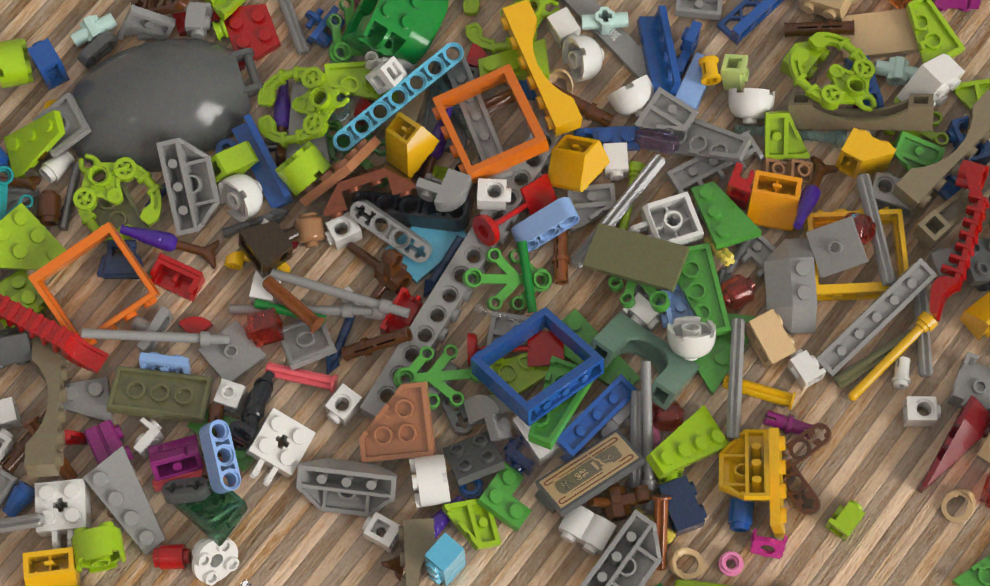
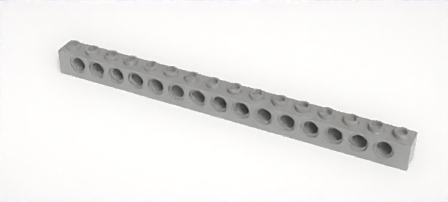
M544 112L538 122L547 138L548 144H550V150L510 167L513 175L503 179H507V188H511V199L515 201L514 204H506V211L482 210L480 214L489 215L492 219L500 218L525 202L520 191L525 185L519 186L516 184V181L524 180L529 184L542 176L547 167L549 168L552 148L568 132L555 137L553 131L548 130L544 121L546 115ZM531 133L529 134V136H528V138L526 139V141H529V140L533 139V136H532ZM530 161H536L538 165L535 167H531L527 163ZM494 191L491 197L496 198L500 196V193ZM521 212L498 226L500 239L493 246L483 244L477 238L472 226L409 327L412 331L413 339L397 346L361 404L360 411L362 415L374 420L386 404L381 400L382 397L387 394L394 395L397 388L393 383V376L399 368L410 367L413 362L406 360L409 355L415 354L419 356L421 348L429 346L434 350L432 360L437 353L435 348L439 342L443 343L449 334L448 327L451 322L455 323L462 312L460 310L464 302L468 303L474 292L472 288L466 287L463 282H458L455 279L463 275L470 268H477L482 274L486 273L484 269L489 263L485 258L486 252L491 248H498L500 243L504 244L510 234L508 230L512 224H517L521 217ZM491 251L490 257L495 260L497 255ZM477 256L480 260L476 263H471L468 261V258ZM468 275V281L473 283L474 277ZM447 295L456 297L453 302L443 300ZM434 315H441L444 317L443 320L440 322H434L431 320V318ZM427 334L431 336V339L428 342H422L419 340V337ZM428 351L422 352V355L425 358H429L431 356ZM426 363L423 364L417 373L425 372L423 368ZM407 377L403 383H409V378Z

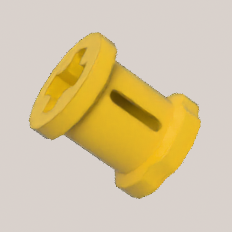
M704 56L698 60V66L701 67L702 71L701 84L711 86L721 82L722 78L718 74L717 68L719 62L717 56Z

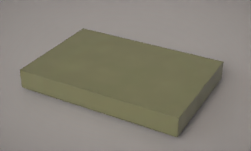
M120 182L124 196L121 204L112 205L104 199L98 198L97 206L92 211L97 216L95 222L99 227L110 222L116 229L126 224L136 228L150 229L149 226L141 221V212L124 182ZM103 241L104 246L108 249L107 242Z

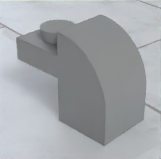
M448 168L441 185L419 177L415 186L418 195L422 199L429 202L434 200L437 211L449 212L463 205L473 183L471 175Z
M475 395L464 400L463 403L469 424L486 423L491 441H506L513 438L511 424L506 415L512 412V410L496 395Z

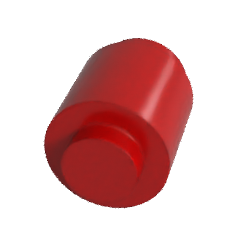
M186 544L160 545L159 548H154L153 550L155 568H160L161 570L186 569L187 564L191 563V550L186 547Z

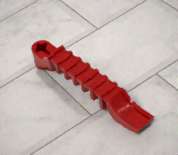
M966 159L960 165L955 186L969 189L968 199L973 206L967 205L965 213L973 217V219L964 217L962 221V226L969 229V231L960 230L959 239L965 241V244L956 242L954 247L956 252L961 253V256L950 253L948 259L951 264L958 267L955 268L942 264L940 272L946 276L937 278L931 288L930 313L939 322L945 302L951 295L961 291L963 281L967 279V269H970V260L975 254L974 247L978 244V234L982 231V221H985L986 209L990 207L988 198L984 197L981 192L988 176L989 166Z
M0 294V320H6L9 327L16 325L21 333L23 331L29 332V337L32 339L36 336L39 337L41 344L44 346L50 343L54 353L61 350V354L73 364L88 371L98 373L109 357L108 353L89 344L76 332L68 330L66 326H60L54 320L45 318L43 314H37L33 312V309L26 308L20 302L16 303L10 297Z

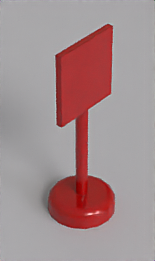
M547 173L522 187L520 191L525 202L496 221L486 214L474 217L472 221L473 230L483 244L487 246L495 245L500 239L498 226L527 208L531 216L557 200Z
M540 331L527 340V345L518 346L510 352H527L528 367L550 366L552 356L564 360V343L551 331ZM467 333L468 367L471 366L470 358L477 351L487 347H478V339L475 333Z

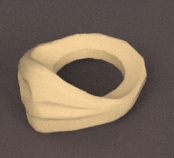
M566 69L552 71L549 74V81L552 83L558 78L567 82V91L572 94L575 84L571 74Z
M957 488L949 491L941 503L942 514L946 520L953 523L966 521L972 517L976 509L975 496L968 489ZM961 495L968 501L967 510L961 517H952L947 512V504L952 498Z
M680 547L674 550L666 561L670 571L678 578L684 580L697 578L704 568L703 557L698 551L689 547ZM683 555L693 556L697 561V570L692 574L683 573L677 568V558Z

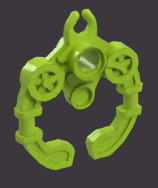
M464 0L465 16L478 15L481 9L480 0ZM514 0L515 2L510 5H513L524 0ZM529 0L532 8L537 9L534 12L537 17V29L544 18L559 11L558 7L551 12L546 10L548 4L558 6L559 2L556 0ZM478 23L465 26L467 39L472 44L475 43L480 46L484 51L491 52L494 55L497 52L511 49L508 40L510 36L506 37V41L496 43L495 39L483 37V30ZM537 31L535 32L533 42L537 40Z
M816 32L807 41L814 51H822L828 45L836 47L839 51L844 49L850 54L848 59L854 63L850 70L843 68L839 64L831 65L827 71V77L832 85H826L823 89L816 83L811 85L806 80L807 75L802 67L808 61V51L799 46L791 53L789 70L794 81L793 84L803 89L807 97L818 102L824 109L835 110L840 104L856 105L864 111L871 112L873 110L872 107H877L876 99L869 92V82L875 73V66L867 59L862 49L856 48L848 37L845 38L830 32ZM863 100H869L872 107L864 105Z
M294 66L293 69L286 71L279 69V72L270 77L258 92V105L260 107H271L276 100V89L281 85H286L289 79H294L295 82L302 81V84L308 89L305 94L296 97L292 102L294 111L298 114L307 115L303 121V128L296 129L295 134L288 135L285 131L277 132V123L270 115L258 118L259 131L267 139L281 145L283 148H288V145L291 144L303 145V143L314 138L323 137L328 131V119L337 108H341L350 102L349 97H345L341 102L337 101L339 94L342 93L348 96L350 92L344 88L333 89L327 83L326 74L318 67Z
M87 153L85 158L93 161V166L90 168L84 166L83 158L78 160L79 169L84 178L81 188L77 189L73 195V202L82 219L81 223L87 226L92 233L100 228L95 222L97 216L94 212L92 213L97 206L98 198L104 199L112 205L121 204L124 196L120 182L128 183L134 179L137 180L139 185L144 183L149 190L146 193L151 199V203L140 214L141 221L150 227L159 220L162 212V197L160 193L162 186L159 183L156 184L151 178L152 174L137 165L129 157H122L116 162H101L95 155ZM96 175H106L102 182L94 181ZM120 234L123 240L134 239L130 236ZM110 236L109 238H107V239L104 240V241L107 242V240H113V239H112V237Z

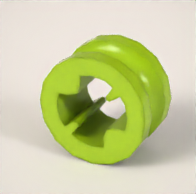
M222 19L218 23L211 22L218 41H221L222 37L229 38Z

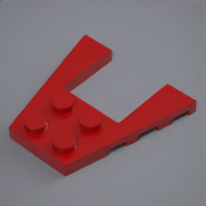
M266 4L240 6L224 21L233 50L252 48L255 54L253 59L256 62L281 47ZM212 9L213 17H211V22L218 23L221 18ZM186 12L173 13L172 16L176 19L175 24L179 36L187 35L185 30ZM244 61L238 62L240 72L245 69Z

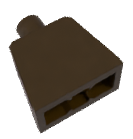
M271 221L240 231L238 245L260 276L264 278L271 273L273 268L277 269L292 257V243L299 240L300 237L295 227H290L283 231L277 222Z

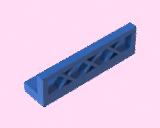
M743 0L717 24V28L737 45L785 0ZM744 7H755L749 14L742 16V9ZM729 21H739L732 28V31L725 26Z
M659 6L655 16H639L637 25L646 71L652 82L654 94L658 87H661L675 96L682 82L666 6Z
M250 113L243 116L246 122L231 130L239 144L249 141L259 159L251 169L257 181L261 184L262 191L271 209L272 207L282 208L294 202L287 186L275 172L277 166Z
M622 374L560 434L555 443L564 452L560 457L564 462L571 459L631 399V392L633 390H637Z

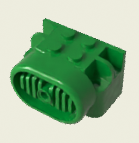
M360 0L341 40L365 55L369 51H374L377 53L378 58L395 56V58L406 60L414 65L425 55L431 46L446 15L449 1Z

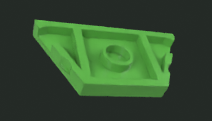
M727 313L730 327L734 318H742L745 320V323L756 318V316ZM731 334L716 336L715 344L711 351L705 356L694 360L700 366L697 374L703 379L711 395H714L724 380L725 375L729 372ZM746 334L744 338V349L749 343V339L746 336Z

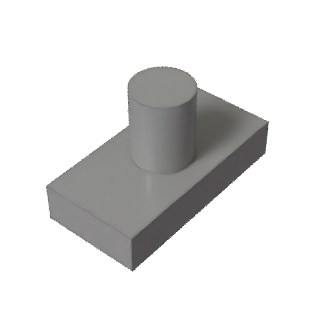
M161 306L152 322L138 315L132 323V328L137 331L165 332L174 317L169 309ZM139 341L136 347L139 352H153L159 341Z

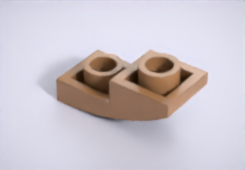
M765 158L762 161V171L803 178L802 186L810 185L813 178V163L797 159H790L787 162Z

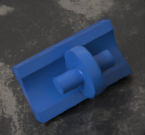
M333 5L323 19L320 17L324 13L321 8H318L316 12L311 10L306 12L305 17L308 19V22L305 24L306 28L311 29L313 25L317 26L306 40L308 44L312 45L314 42L324 49L333 38L324 31V28L327 26L326 19L331 14H338L339 8ZM341 17L342 23H341V25H340V28H341V27L344 25V23H345V20H344L342 17ZM331 18V22L336 25V19Z

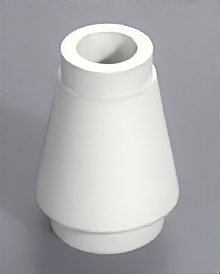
M65 151L57 158L53 157L42 163L39 172L47 182L52 184L54 181H59L75 160L68 151Z

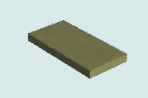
M599 223L582 265L585 269L674 293L690 249L688 246Z
M117 366L106 409L110 413L204 424L214 382L213 377Z

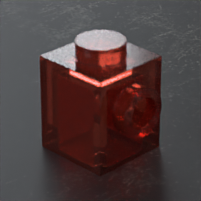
M274 307L247 315L246 336L249 340H253L257 348L284 340L283 321Z

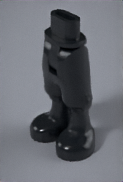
M266 371L262 377L256 379L254 387L246 398L244 409L241 412V420H234L229 425L235 450H246L255 439L258 423L264 417L266 405L273 391L274 383L272 380L275 374L271 371Z

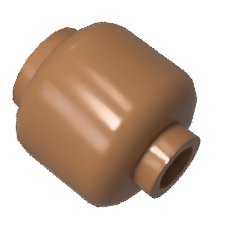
M317 212L298 215L299 218L294 221V227L297 229L300 237L297 242L305 244V248L319 246V241H323L326 238L324 218L318 216Z

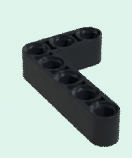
M461 162L458 163V164L455 166V169H454V170L460 172L458 165H460V164H462V163H461ZM477 183L472 185L463 205L449 212L437 211L434 200L429 202L421 197H399V195L369 191L358 192L353 197V203L360 199H365L404 226L461 232L469 225ZM356 207L359 210V216L366 214L370 217L367 220V222H370V220L376 215V213L374 212L371 215L365 213V207ZM377 218L375 223L387 224L383 218Z

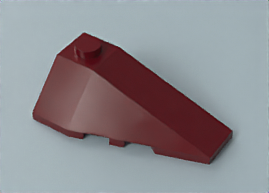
M971 395L960 410L918 488V492H924L974 447L982 437L985 438L989 435L990 413L976 397Z

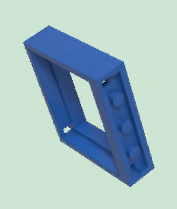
M547 307L533 313L527 320L519 325H515L508 333L496 338L489 346L477 351L470 358L472 374L528 426L604 374V358ZM546 327L584 362L526 401L489 366Z

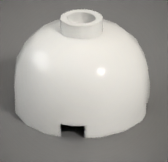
M585 35L568 37L569 40L564 41L562 46L563 65L568 64L571 70L569 73L575 83L594 78L601 70L603 64V49L591 37Z
M646 74L611 93L607 98L616 112L625 116L635 114L637 118L653 97L654 89L650 78Z
M737 88L729 89V109L735 117L743 119V124H757V120L764 119V112H769L773 109L775 101L774 91L744 88L742 92H737Z
M234 174L226 177L217 185L221 203L226 202L230 208L226 211L239 222H244L255 216L263 204L261 184L248 175Z
M683 316L675 318L672 325L668 323L667 338L671 350L689 361L697 360L708 354L713 348L716 339V325L711 320L707 319V323L700 322L701 317Z

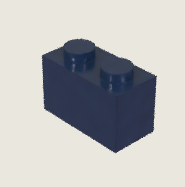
M683 476L658 486V494L671 495V499L668 500V520L673 531L676 533V537L704 526V518H707L704 506L702 504L698 505L695 498L697 490L693 481L689 482L687 476Z

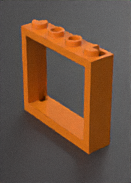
M510 64L432 98L435 107L431 109L436 120H441L444 125L440 127L445 140H451L453 144L449 146L454 159L459 158L462 163L458 165L459 170L462 173L471 175L473 184L478 182V178L486 179L550 150L547 138ZM506 82L533 139L475 165H471L445 109Z
M107 222L28 276L60 325L66 326L68 330L76 332L80 337V333L44 281L110 236L149 293L96 329L117 330V324L123 320L126 323L131 321L138 315L136 311L142 307L147 309L158 302L156 298L161 295L115 226L110 222ZM82 338L93 346L98 343L96 339Z

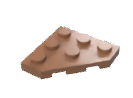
M376 136L369 141L365 138L354 146V149L344 156L345 158L336 161L329 170L319 177L320 181L318 183L314 181L304 189L306 193L299 200L305 207L349 175L381 142Z
M427 381L403 383L398 387L391 399L359 437L362 462L436 455Z

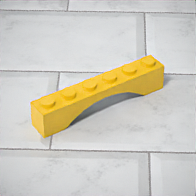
M529 0L502 8V18H500L502 29L508 31L510 35L508 38L511 49L513 51L516 50L519 55L517 60L522 71L525 70L528 75L526 81L529 89L534 90L537 95L535 101L538 109L543 110L546 115L544 121L547 129L552 130L555 137L581 128L582 116L574 98L552 85L537 64L533 50L537 17Z

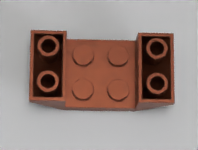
M385 163L347 175L335 186L324 208L323 215L324 217L330 215L331 219L344 215L345 210L349 206L344 190H347V193H353L361 190L362 185L370 183V186L381 184L384 182V178L387 177L392 194H398L399 197H403L413 193V189L416 188V181L413 177L410 178Z

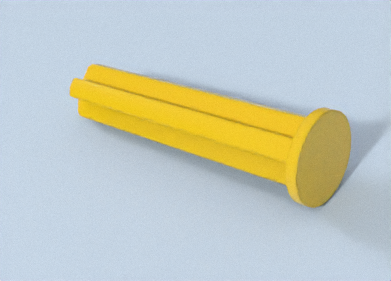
M728 374L725 375L722 387L728 389L729 385ZM742 379V394L789 407L791 411L796 395L795 391L792 394Z

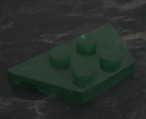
M207 481L211 493L206 499L199 502L173 505L220 547L248 508L246 502L234 491L224 494L215 493L210 486V482Z

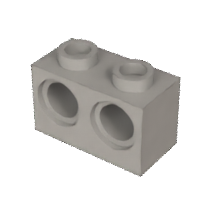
M877 171L872 186L878 209L881 210L884 207L902 209L903 216L912 219L915 211L913 212L892 194L896 183L901 178L895 177L889 172ZM878 187H885L889 192H881Z

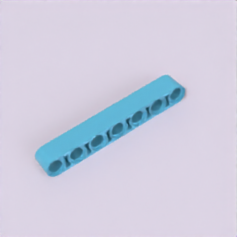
M455 42L445 45L394 88L390 89L334 135L332 141L334 149L340 153H347L353 149L361 140L368 137L454 68L463 58L464 51L462 46ZM448 49H455L459 55L458 59H449L446 55ZM431 63L438 64L441 69L440 73L431 74L428 70V65ZM417 77L422 81L423 85L420 89L411 87L410 80ZM395 92L402 93L404 95V102L401 104L393 102L392 94ZM383 107L386 110V116L384 118L375 117L373 114L374 108ZM364 121L367 123L368 130L365 133L357 132L355 129L357 122ZM347 136L350 140V145L346 148L339 147L336 141L337 138Z

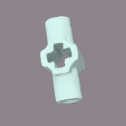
M600 7V10L595 14L581 15L582 30L595 29L601 35H609L610 31L614 28L628 27V12H615L610 10L609 7Z
M111 12L101 18H98L97 15H89L83 18V21L80 23L81 28L71 33L70 36L78 48L87 42L91 43L101 33L111 30L118 25Z
M901 56L890 57L888 61L876 59L874 62V74L885 76V81L892 86L905 85L919 69L918 67L909 66V61Z

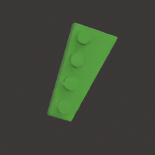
M710 243L689 246L690 251L677 284L694 315L701 317L700 322L707 323V319L711 320L716 325V336L731 334V327Z
M552 356L543 390L578 365ZM594 381L534 422L528 433V441L551 450Z

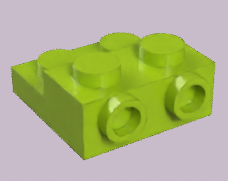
M18 270L0 282V294L10 297L12 301L20 302L22 306L33 309V312L37 314H44L46 309L49 308L29 280V275L26 271ZM0 320L5 329L17 327L16 325L9 327L6 320Z

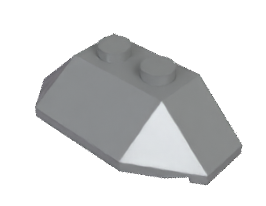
M181 138L158 142L156 145L176 234L180 236L201 231L221 203L211 157Z
M808 238L784 239L763 262L766 310L774 309L775 313H778L782 318L783 327L790 334L815 333L817 293L813 252Z
M331 458L298 464L296 489L302 492L320 511L369 517L394 501L396 497L397 474L377 464Z
M635 509L580 586H644L662 562L656 523Z

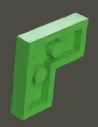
M504 463L505 469L495 474L476 503L516 532L532 510L512 496L524 479V476Z

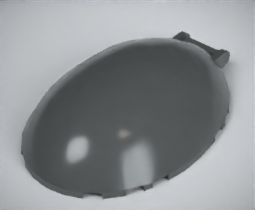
M183 38L141 44L106 58L80 78L70 92L73 94L92 132L71 147L79 156L85 158V154L88 153L95 155L101 162H116L122 157H129L137 165L150 173L162 171L156 145L158 142L181 138L203 152L210 149L215 150L216 145L221 140L234 135L231 129L243 124V116L247 115L251 109L249 97L258 95L259 90L263 88V83L260 82L253 57L255 54L253 49L244 48L234 51L218 43ZM238 62H245L252 85H244ZM86 159L87 161H89V162L91 163V165H93V161H92V160Z

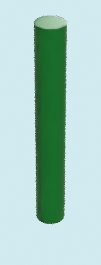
M519 241L517 246L528 313L537 312L527 242Z
M260 299L255 300L254 308L298 318L284 305ZM315 313L319 318H325L326 321V315Z

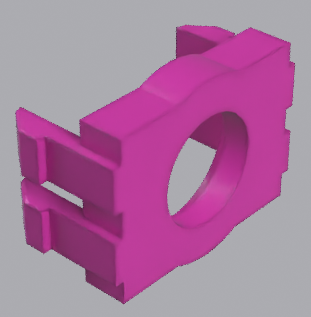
M757 528L754 529L750 539L751 553L777 559L782 558L788 539L787 536L784 534L783 540L780 541L770 537L756 535ZM769 545L772 546L774 550H764L761 548V546Z

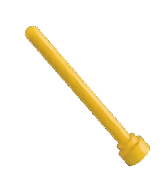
M923 311L916 318V326L848 394L849 400H857L922 333L931 332L938 325L937 321L929 313Z

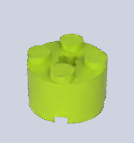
M25 38L1 41V88L4 89L34 82Z
M308 141L277 167L275 172L296 196L332 165L316 146Z
M103 522L98 525L99 527L90 529L88 527H80L73 531L74 536L71 538V545L74 552L75 567L78 572H83L82 568H89V573L103 572L118 567L117 562L122 560V563L126 561L121 530L118 527H114L113 522Z

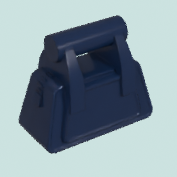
M107 240V253L101 258L97 276L102 279H140L123 254H116L115 249L119 248L114 240ZM124 240L138 262L144 267L141 256L136 253L137 241Z

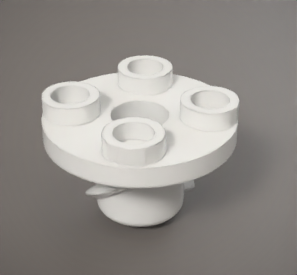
M226 536L203 538L193 547L192 571L200 581L207 585H214L239 566L237 546Z

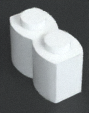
M581 505L565 515L558 529L562 533L561 538L572 544L575 541L581 543L583 550L595 556L596 553L603 555L617 530V525Z

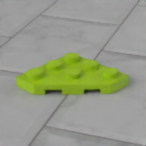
M22 202L0 220V269L37 271L66 251Z

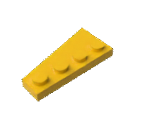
M769 428L770 526L775 538H783L785 523H787V509L784 508L787 489L786 484H783V475L786 474V460H782V451L786 450L785 436H781L779 428Z

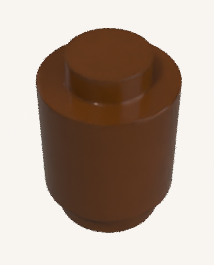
M44 190L42 194L37 195V219L43 226L58 225L61 218V196L56 194L54 190Z

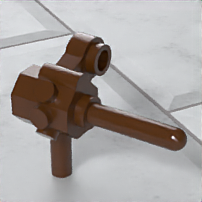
M354 242L347 244V249L374 268V278L379 284L369 297L379 300L386 290H391L398 295L402 287L408 288L411 284L413 276L406 271L407 265L402 263L403 254L396 249L388 248L385 250L381 257L382 261H379Z
M616 482L602 491L601 496H594L588 500L587 504L588 506L600 507L601 510L605 511L607 520L617 522L626 520L632 515L631 507L653 501L651 498L652 491L648 489L647 485L633 488L634 493L627 494L626 486H620Z

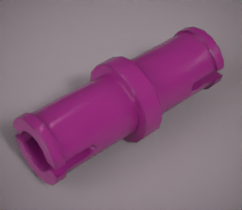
M767 410L765 417L769 418H764L763 425L779 428L788 435L789 433L800 435L814 425L794 419L795 416H785L771 410Z

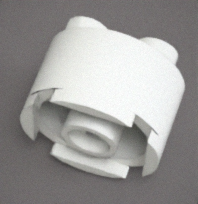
M444 454L409 459L411 473H416L411 475L413 491H419V493H414L416 508L451 502Z

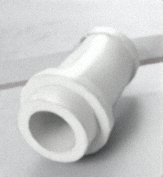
M900 356L895 360L894 377L891 378L894 388L907 389L908 385L911 384V379L909 378L910 358Z

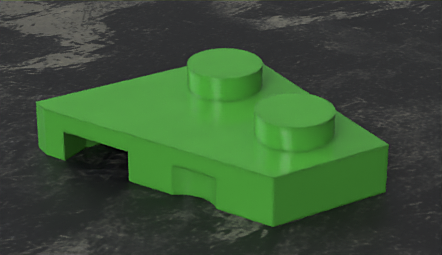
M900 131L894 148L897 149L894 157L907 172L911 168L924 167L941 161L945 152V148L905 131Z

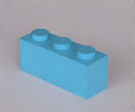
M444 533L425 554L427 572L429 573L427 576L437 585L442 583L444 586H448L466 565L464 548L447 533Z

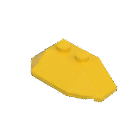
M768 429L743 430L739 433V438L731 441L719 453V491L742 501H770Z

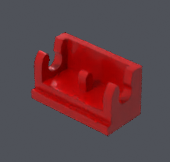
M737 162L729 180L726 195L740 209L746 210L752 191L750 187L754 179V171H750L748 178H742L740 173L742 172L743 164Z
M162 253L158 255V259L150 271L151 281L155 285L191 302H194L205 282L201 271Z
M402 287L393 304L409 308V316L405 318L391 313L386 315L379 327L381 335L404 328L405 326L410 327L424 305L422 298L419 295H416V297L412 296L407 288Z

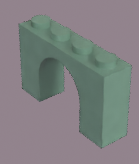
M619 312L594 337L590 344L604 358V369L617 356L625 353L636 354L650 360L658 372V377L651 385L652 402L665 411L691 383L700 367L694 361L685 360L683 357L675 354L669 344L622 312Z

